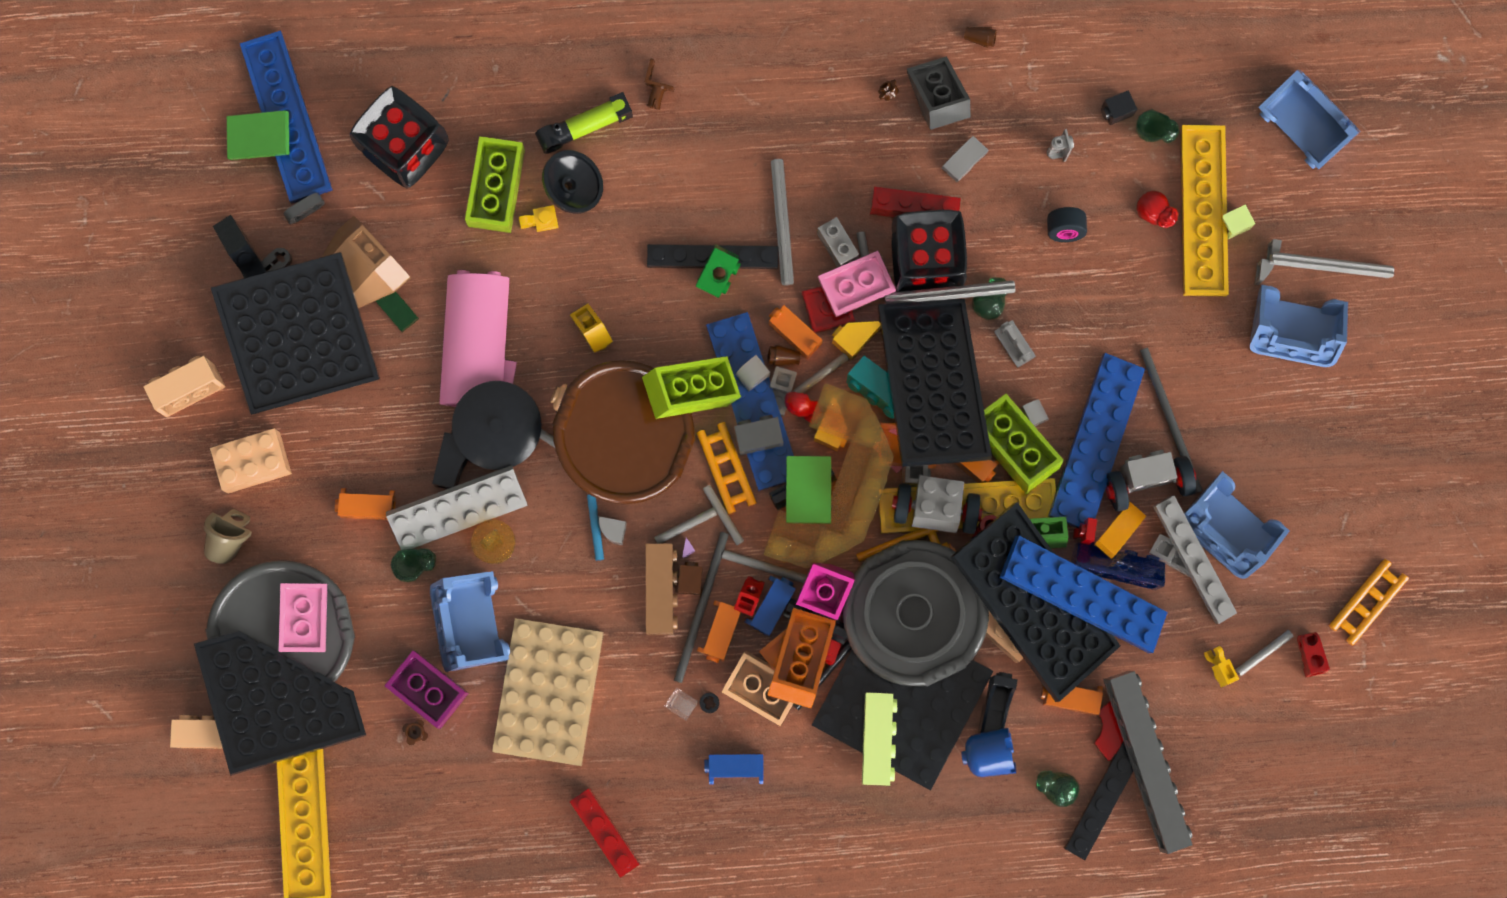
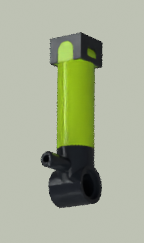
M624 92L609 98L610 101L574 117L538 129L535 135L543 153L555 152L564 144L616 121L621 123L633 118L631 107Z

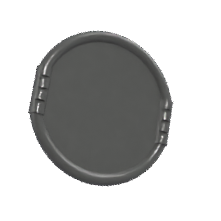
M903 540L866 558L854 573L855 581L843 606L844 629L849 644L856 656L869 670L879 677L899 685L928 687L967 668L966 666L973 660L981 648L988 629L989 610L950 558L955 553L952 549L931 541Z
M286 560L269 561L254 565L231 579L216 597L205 629L207 640L240 631L248 635L249 638L267 645L287 658L289 657L305 665L306 668L333 680V682L338 680L347 666L355 638L346 595L343 594L335 582L312 566ZM281 583L327 584L326 652H279Z

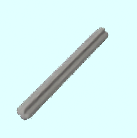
M783 159L771 160L781 284L792 285L794 283L784 161Z
M1279 252L1270 254L1269 262L1272 265L1383 278L1394 276V267L1390 265Z
M1002 281L894 292L885 296V303L936 301L1014 293L1016 288L1014 281Z

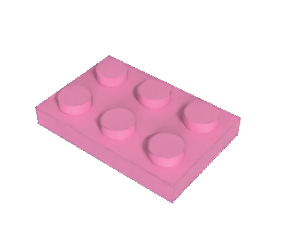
M878 251L818 276V280L835 317L896 291Z
M281 583L279 652H326L327 584Z

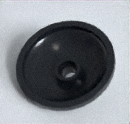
M573 150L560 151L554 154L543 168L542 183L545 193L559 209L572 214H581L588 212L599 203L603 194V179L596 164L586 155Z

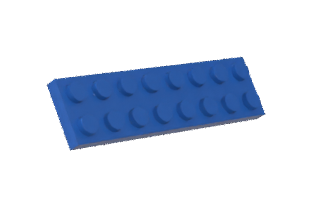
M280 30L240 43L261 113L283 110L289 112V155L275 157L290 203L299 202L314 193L321 195L333 191L283 33Z
M746 312L707 324L706 327L716 358L728 357L741 398L731 403L737 425L738 422L743 420H751V422L760 421L759 418L766 415H772L773 418L778 417L784 442L783 446L747 454L757 489L761 491L786 483V457L794 455L773 389L770 388L769 377L751 391H748L735 375L755 355L764 364L749 314Z
M1107 353L1102 354L1048 517H1066L1067 524L1079 528L1080 524L1084 523L1088 517L1096 518L1108 482L1107 473H1110L1145 368Z
M1015 536L1000 578L1147 653L1154 652L1168 613L1021 536Z

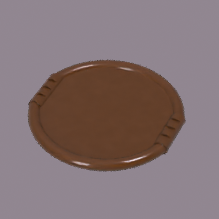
M626 360L604 362L587 369L575 378L570 385H567L552 423L555 451L563 469L571 480L583 491L595 498L615 504L645 502L664 493L682 476L695 442L692 413L655 419L642 379L644 375L654 369L651 366Z

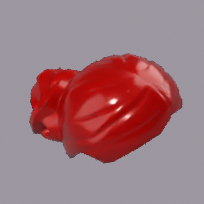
M1148 191L1137 202L1136 210L1139 218L1163 228L1175 225L1178 219V211L1176 208L1170 207L1163 193Z
M786 393L784 403L788 412L798 417H804L811 425L818 424L823 419L824 411L819 401H811L808 395L804 393Z

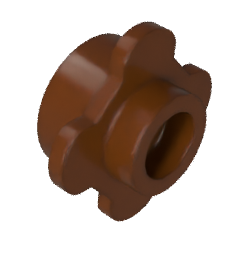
M895 79L886 81L880 86L878 90L880 99L889 101L898 94L899 89L895 85Z
M420 719L416 720L415 723L405 724L402 728L407 737L406 742L409 745H414L415 742L420 740L425 741L428 738V733L425 732L423 727L424 722Z

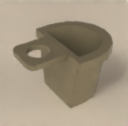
M231 509L223 517L212 512L206 518L203 525L206 532L205 557L219 564L231 562L237 556L244 541L251 536L252 531L244 528L251 518L235 509ZM237 516L243 521H235L231 517Z

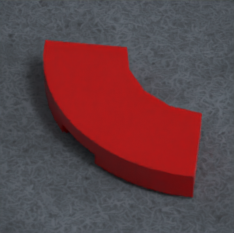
M1108 702L1100 709L1099 716L1102 728L1099 737L1094 741V745L1107 761L1117 753L1123 742L1111 702Z

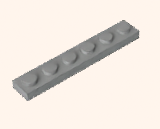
M1170 496L1154 505L1153 508L1215 624H1220L1237 614L1175 496Z

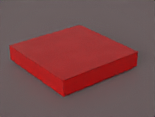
M822 286L802 291L813 332L819 333L838 328L840 325L845 326L847 323H855L853 311L835 317Z

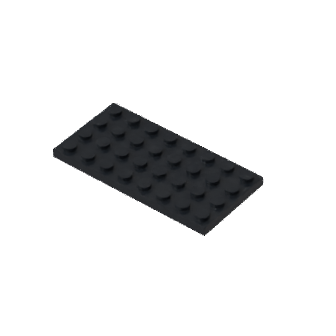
M965 299L879 304L878 314L881 323V334L902 467L991 460L992 453Z
M1016 502L950 558L1054 701L1060 702L1121 645L1112 634L1000 578L1015 536H1021L1054 553L1018 502Z

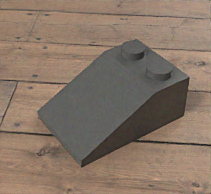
M947 56L907 68V74L920 110L930 130L971 117L970 98Z

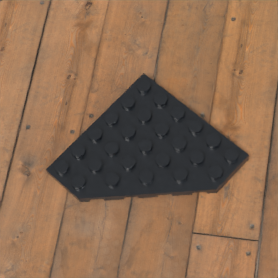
M240 631L194 643L230 776L366 736L354 691L346 687L344 688L326 676L306 668L305 665L289 657L287 658L267 645L249 638L248 635Z

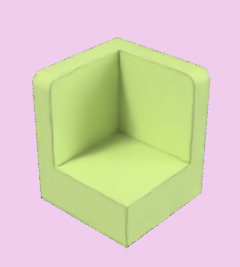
M1246 205L1222 216L1229 230L1227 234L1228 239L1250 230L1255 225Z

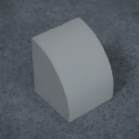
M755 355L735 375L745 388L751 391L770 376V371L758 356Z
M1039 399L1027 403L1020 408L1035 427L1049 420Z
M599 516V526L603 535L610 542L623 545L627 526L626 521Z

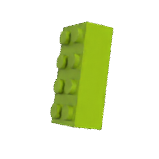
M479 136L465 217L468 227L511 233L525 154L522 142Z
M727 356L656 367L642 377L655 419L726 407L741 398Z
M1007 394L984 409L991 453L1026 494L1061 468L1062 457Z

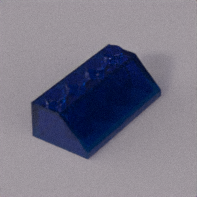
M1077 542L1074 545L1071 563L1101 578L1151 590H1158L1165 585V562L1159 561V557L1147 555L1144 558L1138 556V552L1125 550L1124 553L1118 551L1111 559L1101 549L1094 546L1095 542H1092L1090 545Z

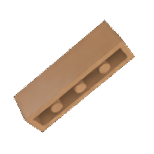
M646 544L647 635H674V629H678V616H673V607H678V594H673V585L678 584L677 571H673V563H677V549H673V544Z

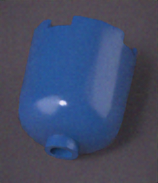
M1009 728L974 734L967 739L965 751H961L963 765L968 764L969 770L973 775L977 777H990L1016 773V762H1013L1012 757L1014 748Z

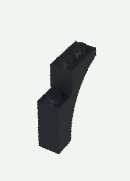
M229 215L213 226L228 255L240 269L244 278L268 272L242 228L232 215Z
M452 430L451 433L444 432L432 482L435 487L449 489L459 484L464 467L469 461L458 449Z
M999 672L990 677L986 702L982 706L978 733L1005 728L1008 711L1018 679H1012V674Z

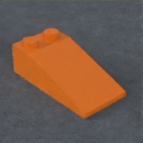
M796 608L792 609L768 696L812 708L836 620Z

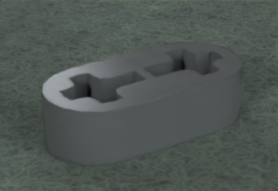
M314 193L289 207L283 214L289 224H294L324 206L325 202L319 193Z
M276 248L262 260V263L267 270L272 271L290 266L292 256L286 249ZM279 254L284 256L285 262H278L277 256Z

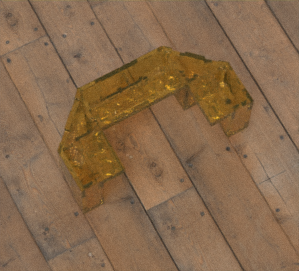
M826 383L823 386L809 427L851 441L831 495V524L786 523V512L779 510L763 554L803 568L811 567L813 563L825 562L864 542L894 458L884 431L875 413H873L868 400Z

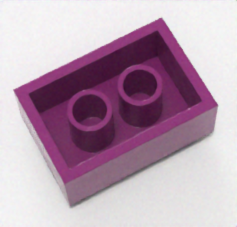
M414 650L385 684L387 689L438 729L443 727L469 694Z

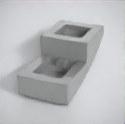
M972 136L942 166V169L958 182L989 150Z
M1273 239L1268 244L1266 259H1261L1257 263L1254 285L1261 284L1273 269L1274 265L1269 262L1270 254L1280 252L1282 240Z
M776 366L770 388L773 389L780 414L784 417L787 409L784 397L787 392H792L797 372Z
M1159 534L1149 554L1190 577L1170 538Z

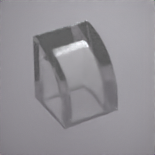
M676 688L664 707L687 721L699 702Z

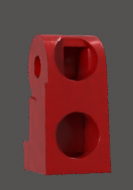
M748 576L739 593L734 610L753 617L765 582Z
M1318 633L1298 635L1297 642L1304 665L1305 678L1328 672L1330 667Z

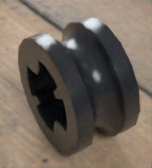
M713 693L704 694L699 702L701 709L706 713H714L720 705L718 697ZM706 697L707 699L709 697L714 698L713 702L716 706L713 709L712 707H710V710L705 708L706 704L703 701Z

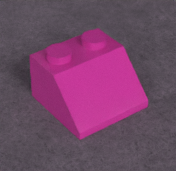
M813 563L798 596L796 605L838 620L855 581L853 572L831 564Z

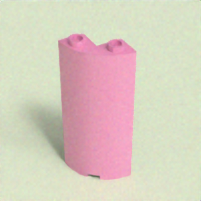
M458 270L457 274L448 275L439 403L441 405L456 407L464 394L473 387L489 381H503L509 278L501 276L500 272L490 271L488 274H477L466 270Z

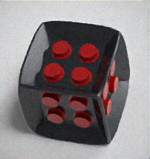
M394 86L387 88L374 100L356 121L350 132V138L355 147L377 168L406 189L413 186L443 153L449 142L444 127L421 105Z
M916 211L894 217L891 226L894 281L897 292L963 286L967 278V249L961 211Z

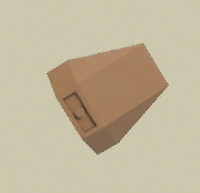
M355 216L351 217L337 230L322 255L323 257L342 252L358 308L396 292L411 278Z

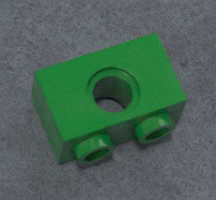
M715 244L696 282V287L717 298L720 297L721 293L726 294L731 284L728 281L731 274L736 275L741 265L738 262L739 256ZM721 267L726 273L722 277H717L714 275L713 270Z

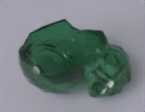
M1153 109L1143 112L1136 122V132L1146 142L1163 140L1166 143H1170L1178 137L1180 132L1179 126L1174 120Z
M993 277L989 280V283L1006 280L1000 277ZM1007 294L973 297L972 307L974 312L986 320L996 319L1004 310Z
M411 548L400 550L392 558L391 569L398 580L412 582L418 579L424 571H431L435 567L436 554L425 548L419 550Z
M1043 771L1037 775V790L1042 792L1054 805L1067 807L1076 801L1080 789L1078 781L1074 776L1053 771Z

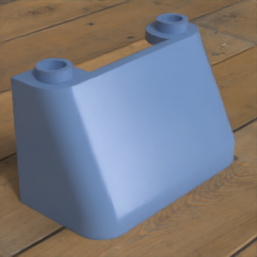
M1297 70L1258 107L1261 110L1259 114L1265 121L1269 122L1271 120L1276 123L1305 153L1307 157L1305 162L1312 169L1315 167L1320 169L1361 132L1301 70Z
M1261 285L1250 337V350L1257 354L1320 367H1331L1337 363L1347 343L1348 302L1331 299L1326 301L1322 308L1281 301L1280 291L1277 288Z
M1222 471L1184 514L1201 546L1235 576L1245 579L1265 564L1290 530L1278 520L1270 519L1263 523L1231 495L1235 490V483L1231 477Z
M493 571L442 578L430 586V598L441 661L446 672L502 662L509 659V644L505 643L503 639H499L491 596L498 589V581L494 577Z

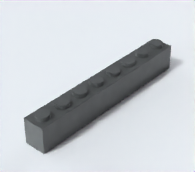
M1125 671L1103 679L1160 852L1170 854L1193 845L1191 841L1192 832L1185 823V811L1178 802L1176 796L1178 795V790L1175 783L1171 781L1169 775L1171 769L1168 762L1164 760L1162 754L1164 750L1160 739H1157L1155 733L1156 724L1149 715V703L1142 694L1140 688L1142 687V682L1139 675L1135 671Z

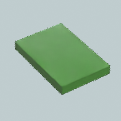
M288 111L227 116V159L240 160L289 155Z
M831 456L786 457V523L831 524Z

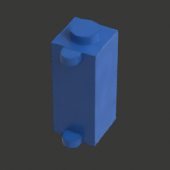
M771 575L768 580L773 582L756 615L752 621L747 618L744 623L770 637L796 588L792 587L794 583L784 577L779 580Z
M763 754L709 755V759L704 760V771L709 773V785H714V778L759 777V784H763Z

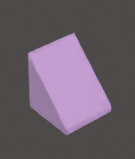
M687 537L682 555L683 559L695 552Z

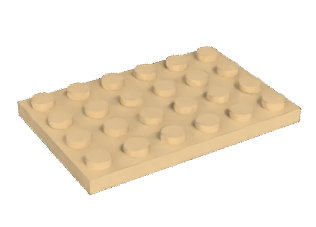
M515 618L492 752L582 766L604 632Z

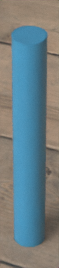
M589 494L587 495L595 560L601 561L604 560L597 502L596 498Z

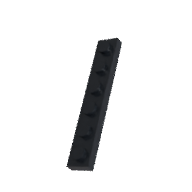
M648 244L647 268H704L715 245ZM718 245L739 256L738 262L741 263L739 269H778V246Z
M1124 741L1114 755L1064 848L1083 860H1086L1133 773Z

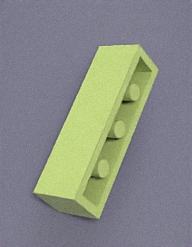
M865 693L862 784L890 786V781L895 779V767H891V758H895L896 745L892 744V735H896V722H892L893 712L897 713V699H893V694Z

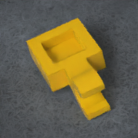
M554 205L533 209V216L524 215L519 217L521 229L536 226L537 232L559 228Z
M1221 646L1213 649L1216 656L1213 655L1211 650L1204 652L1206 660L1214 664L1212 666L1214 677L1219 682L1221 688L1239 680L1230 659H1225Z

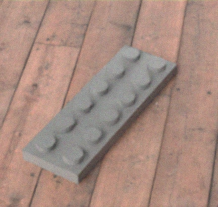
M511 465L387 511L386 517L401 551L405 552L528 505Z

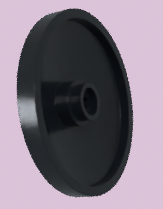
M489 381L473 387L460 399L453 414L452 433L458 449L469 461L482 468L500 470L511 465L512 467L517 466L532 454L541 436V416L535 401L522 388L509 382Z

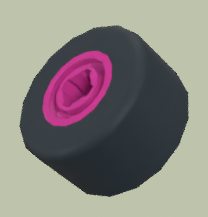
M1063 207L1051 211L1047 216L1049 238L1057 242H1074L1085 237L1087 234L1086 213L1075 207Z

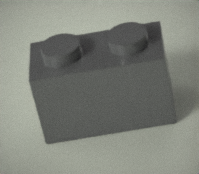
M772 415L760 417V421L751 422V420H743L738 422V425L734 426L740 455L783 446L784 442L778 417L773 418Z

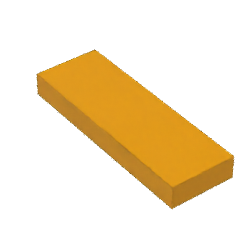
M1129 502L1128 509L1119 513L1095 545L1112 559L1146 518V515Z

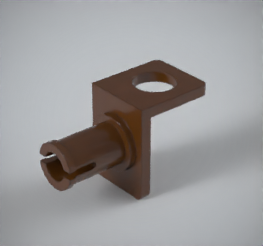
M650 58L644 81L647 86L652 88L647 107L653 109L654 106L656 110H660L664 92H674L675 89L671 85L651 81L655 60Z

